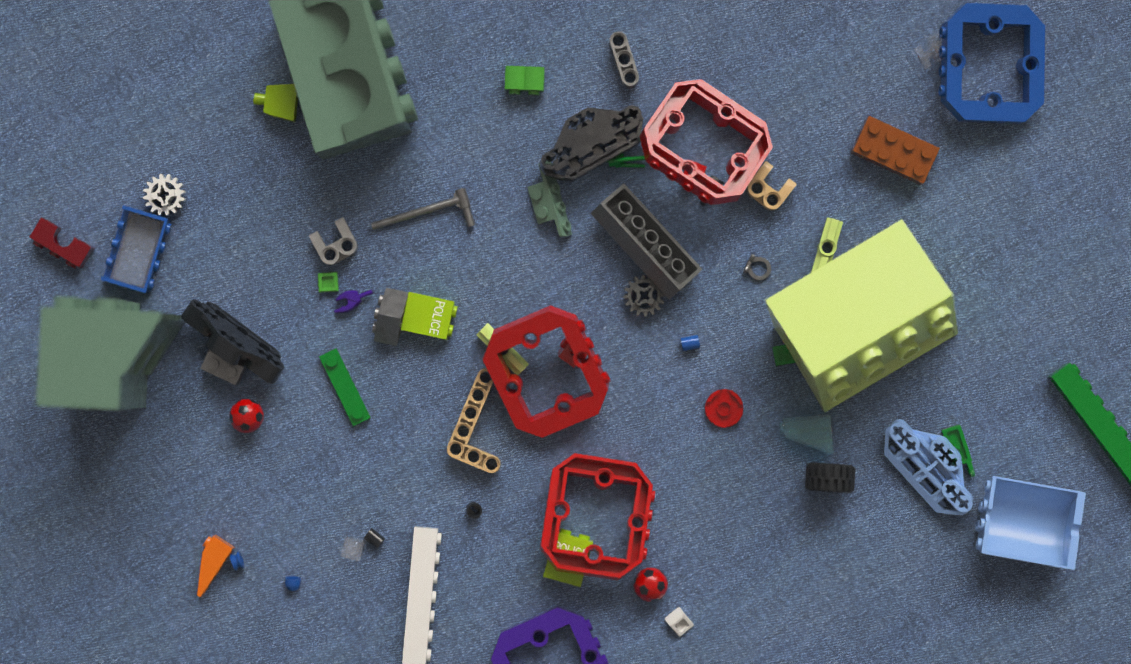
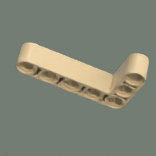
M485 368L480 370L476 376L448 443L447 453L452 458L488 473H495L500 468V459L493 454L468 444L494 383L492 378L488 383L482 382L481 374L488 372ZM475 390L483 391L484 398L481 401L473 398ZM470 407L476 410V416L473 419L466 416V410ZM462 425L469 429V434L465 437L460 436L458 433V428ZM455 443L461 446V452L457 455L453 454L450 449L452 444ZM471 451L478 452L479 460L477 462L469 460L468 455ZM491 458L497 461V467L492 470L486 465L487 460Z

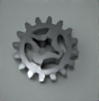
M642 275L641 280L634 277V283L628 282L631 287L624 289L628 292V295L623 296V298L628 299L625 306L631 305L630 312L636 310V316H639L641 312H643L644 317H647V312L654 315V309H661L658 304H664L661 297L665 295L660 292V289L650 278L645 279V275ZM640 283L650 284L647 288L638 286ZM651 289L648 292L649 300L644 299L643 301L641 300L640 303H638L641 297L639 293L641 291L644 293ZM654 289L657 291V301L652 297ZM632 290L636 293V301L634 303L631 299ZM641 304H648L649 306H651L648 309L638 308Z

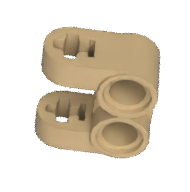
M765 161L747 186L746 191L751 198L759 202L765 209L773 211L781 206L797 184L789 178L779 192L771 188L764 182V179L774 166ZM755 183L759 184L762 188L759 194H755L751 189ZM770 195L777 198V203L774 206L769 205L767 202V197Z

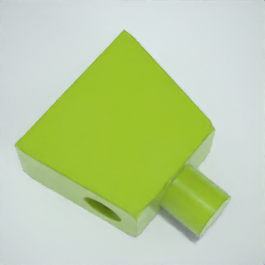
M294 84L267 85L265 94L254 93L253 104L263 105L264 114L296 123L298 95Z

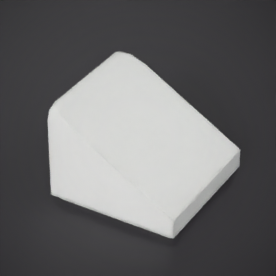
M680 607L676 608L665 618V621L679 637L694 626Z

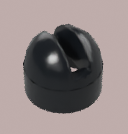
M470 502L466 507V513L470 518H478L482 514V507L477 502ZM472 506L478 510L476 513L471 509Z

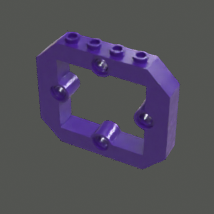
M559 606L501 631L491 656L493 664H511L506 652L528 642H531L535 647H543L548 642V633L570 624L581 649L583 664H609L605 654L601 655L598 648L601 645L597 636L593 638L590 632L593 630L590 620H585L583 615ZM539 631L544 634L545 638L542 641H536L533 635ZM587 652H594L596 658L593 661L586 660L585 654Z

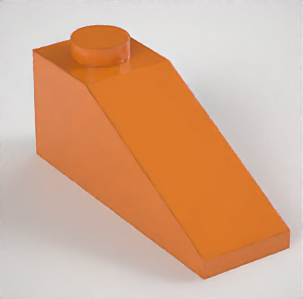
M213 535L212 538L209 536L203 544L205 549L202 552L198 597H202L235 548L217 535Z

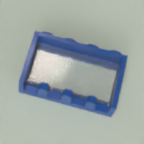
M123 205V214L117 224L118 230L111 244L110 257L106 260L107 267L104 276H101L100 280L148 294V291H152L155 280L152 278L154 271L158 272L161 261L158 258L160 253H164L166 242L163 241L165 235H169L172 224L169 223L170 219Z

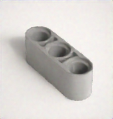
M618 31L610 37V48L622 84L627 88H633L638 83L639 74L627 37L623 32ZM621 37L624 43L621 46H616L613 43V39ZM626 55L630 61L628 64L623 65L619 62V57ZM627 74H633L636 80L633 83H627L624 77Z

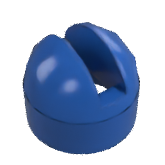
M285 577V586L289 591H296L300 588V577Z

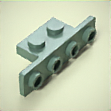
M545 162L546 165L550 164L552 166L551 162ZM540 169L543 182L527 187L537 222L542 224L555 220L559 237L572 235L571 224L566 215V206L562 201L560 186L556 179L546 177Z

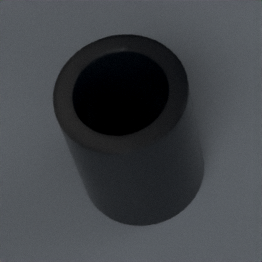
M373 528L364 536V539L376 549L385 540Z

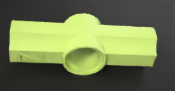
M826 218L811 273L832 261L843 225L842 221ZM826 242L831 245L832 250L830 253H825L822 250L823 243Z
M487 323L476 335L488 346L494 328ZM513 347L508 349L507 354L502 355L507 366L517 375L529 365Z

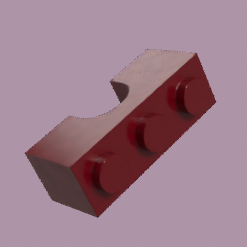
M41 217L29 238L34 240L33 244L41 249L43 247L50 250L49 254L58 259L63 257L67 260L66 264L74 269L77 266L83 268L95 248L75 237L70 245L66 247L60 246L57 236L62 228Z

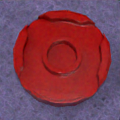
M717 390L710 394L706 400L705 414L708 420L715 426L722 428L731 427L738 423L742 417L743 402L739 395L731 390Z

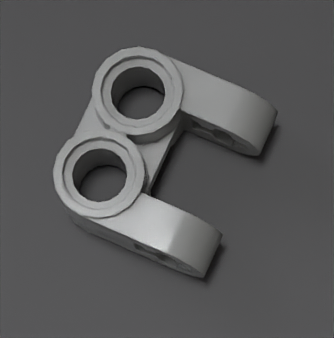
M344 217L335 221L342 235V238L326 246L318 231L309 235L321 260L328 265H336L338 262L354 255L358 250V243ZM351 241L353 244L352 250L344 251V242ZM329 250H334L336 253L335 259L328 261L326 253Z

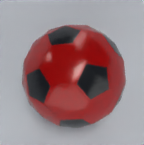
M242 399L232 406L229 419L231 425L237 431L252 433L262 425L264 412L256 401Z
M649 567L637 573L633 586L635 593L640 599L647 602H655L666 594L668 581L661 570Z

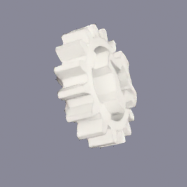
M160 174L159 179L153 176L154 182H147L149 189H143L147 193V196H144L143 199L149 201L146 207L152 206L151 212L153 213L158 210L159 216H162L163 212H165L166 216H170V211L176 214V207L182 208L183 206L180 202L186 201L182 197L186 191L180 189L184 185L182 183L177 184L178 178L176 177L171 180L170 174L166 178H164L163 174ZM167 182L171 183L176 189H169ZM158 185V189L153 192L154 188ZM164 190L165 192L169 193V195L166 196V200L160 197V195L164 193ZM177 198L175 203L171 205L172 200ZM154 201H160L162 208L158 207Z

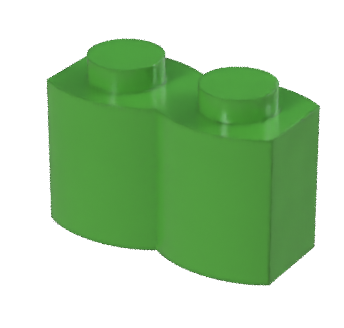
M506 66L505 91H509L511 95H520V91L528 92V95H540V92H544L545 68Z

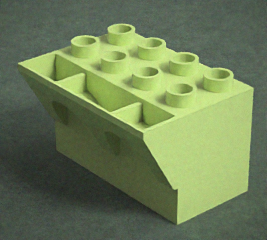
M903 220L898 221L765 300L775 330L791 353L824 412L829 411L958 334L953 294Z

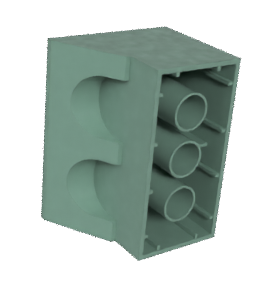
M269 0L315 153L324 160L412 133L409 123L418 120L415 106L410 94L400 96L397 87L407 83L403 67L398 56L389 58L386 51L387 48L396 46L392 31L386 18L377 20L375 11L384 9L382 0Z
M54 296L53 307H41L36 406L97 409L146 408L148 375H152L185 321L181 318V315L140 311V303L120 299L95 298L94 301L78 297Z

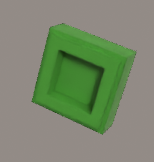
M338 272L318 273L319 293L339 292Z

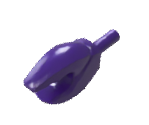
M372 289L361 294L357 290H348L341 293L335 301L346 299L348 304L334 310V313H347L354 310L362 302L361 298L373 294Z

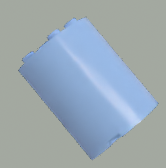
M992 476L990 480H986L984 499L978 505L980 520H977L975 525V531L978 532L976 549L982 554L1075 570L1079 529L1082 522L1086 492Z

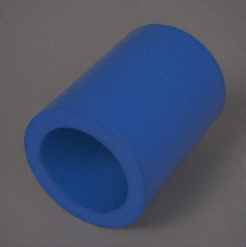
M698 335L680 338L683 351L700 348Z

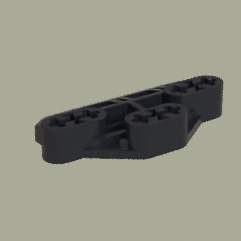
M633 105L621 111L586 108L569 117L565 121L554 149L542 156L539 164L541 171L546 177L573 182L637 146L640 142L639 136L644 120L641 110ZM629 114H630L631 116H632V115H635V118L630 117L629 119H627V117H628ZM586 116L588 118L592 117V121H590L589 119H587L586 121L584 120ZM620 123L618 128L616 126L612 127V124L617 125ZM569 125H570L571 127L576 126L575 131H574V129H569ZM637 127V132H633L630 135H628L629 140H627L623 133H627L628 131ZM612 140H615L616 143L605 148L606 153H604L600 145L604 146ZM563 151L565 153L569 152V156H567L566 154L563 156L561 155ZM589 153H592L591 157L581 162L583 164V166H581L577 158L581 159ZM546 160H547L548 162L553 161L552 166H551L550 164H547V165H546V164H545ZM566 166H569V169L566 170L565 173L567 175L565 176L554 173L555 171L558 172Z
M194 299L190 301L181 318L202 335L210 337L206 343L209 350L233 366H236L241 358L246 359L244 365L267 383L274 384L279 379L285 367L280 362L282 356L276 348L218 305L211 302L205 304Z

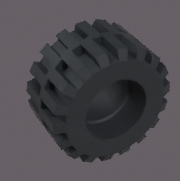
M829 463L806 464V489L839 493H851L854 491V466Z

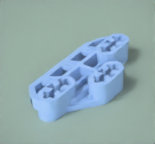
M894 420L885 431L884 455L936 513L963 516L970 511L973 505V497L964 486L962 456L944 436L914 430L904 420ZM902 427V431L895 432V428ZM908 432L909 434L907 438L905 437L904 441H902L901 439L903 438V435L906 436V433ZM889 437L902 448L897 453H895L897 449L894 445L889 447ZM909 441H910V442L915 441V442H916V443H915V447H914V446H910V447H909V446H908ZM936 443H938V444H941V443H942V444H943V450H942L940 447L937 449V448H936ZM948 448H949L950 451H949L948 455L945 454V457L943 458L942 456H943V454H944V451L947 452V450H948ZM907 457H909V459H910L918 468L920 467V469H919L916 473H913V472L915 471V469H914L913 466L906 460ZM949 457L951 459L956 458V464L954 462L949 463ZM926 477L928 478V480H929L936 488H937V487L939 488V489H938L937 491H935L933 494H932V492H933L934 490H933V489L931 488V486L924 480ZM948 484H949L950 486L954 485V486H955V487H954V490H953V489H949V490H948V489H947ZM960 490V496L957 495L956 499H954L955 492L958 494ZM946 498L957 510L945 509L946 503L942 499ZM961 499H962L963 501L967 499V500H968L967 505H966L965 503H963V504L961 505V504H960Z

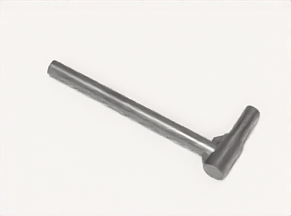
M466 188L455 190L453 198L373 222L371 226L373 230L453 205H457V207L463 210L468 227L474 226L475 222L471 213V204Z

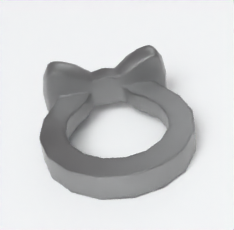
M751 254L743 272H748L753 279L764 280L770 275L771 265L767 259L755 257L754 254ZM752 262H764L767 266L766 273L763 276H756L750 268Z

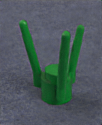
M623 153L608 163L609 167L615 166V168H644L645 164L625 162L645 160V157H624Z

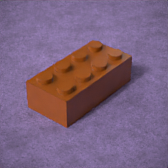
M868 116L850 153L916 184L922 185L940 148Z

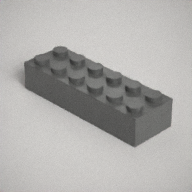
M624 183L590 213L669 300L703 270Z

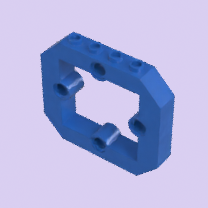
M965 3L942 24L939 30L942 46L939 48V57L941 58L939 77H941V85L938 88V95L941 97V103L959 122L1020 124L1026 122L1044 104L1045 25L1027 5ZM990 20L994 22V29L989 27ZM963 25L979 26L981 32L987 36L1000 32L1003 27L1024 28L1023 57L1018 59L1016 63L1018 73L1023 75V102H1003L1001 95L997 92L986 93L979 98V101L962 100V69L966 64V58L962 54ZM951 58L957 61L956 67L952 66ZM1026 61L1031 63L1030 70L1026 67ZM988 98L993 100V107L988 105Z

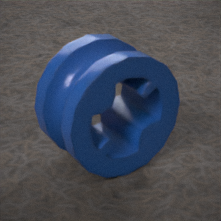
M240 551L236 555L230 554V560L235 571L239 567L245 568Z

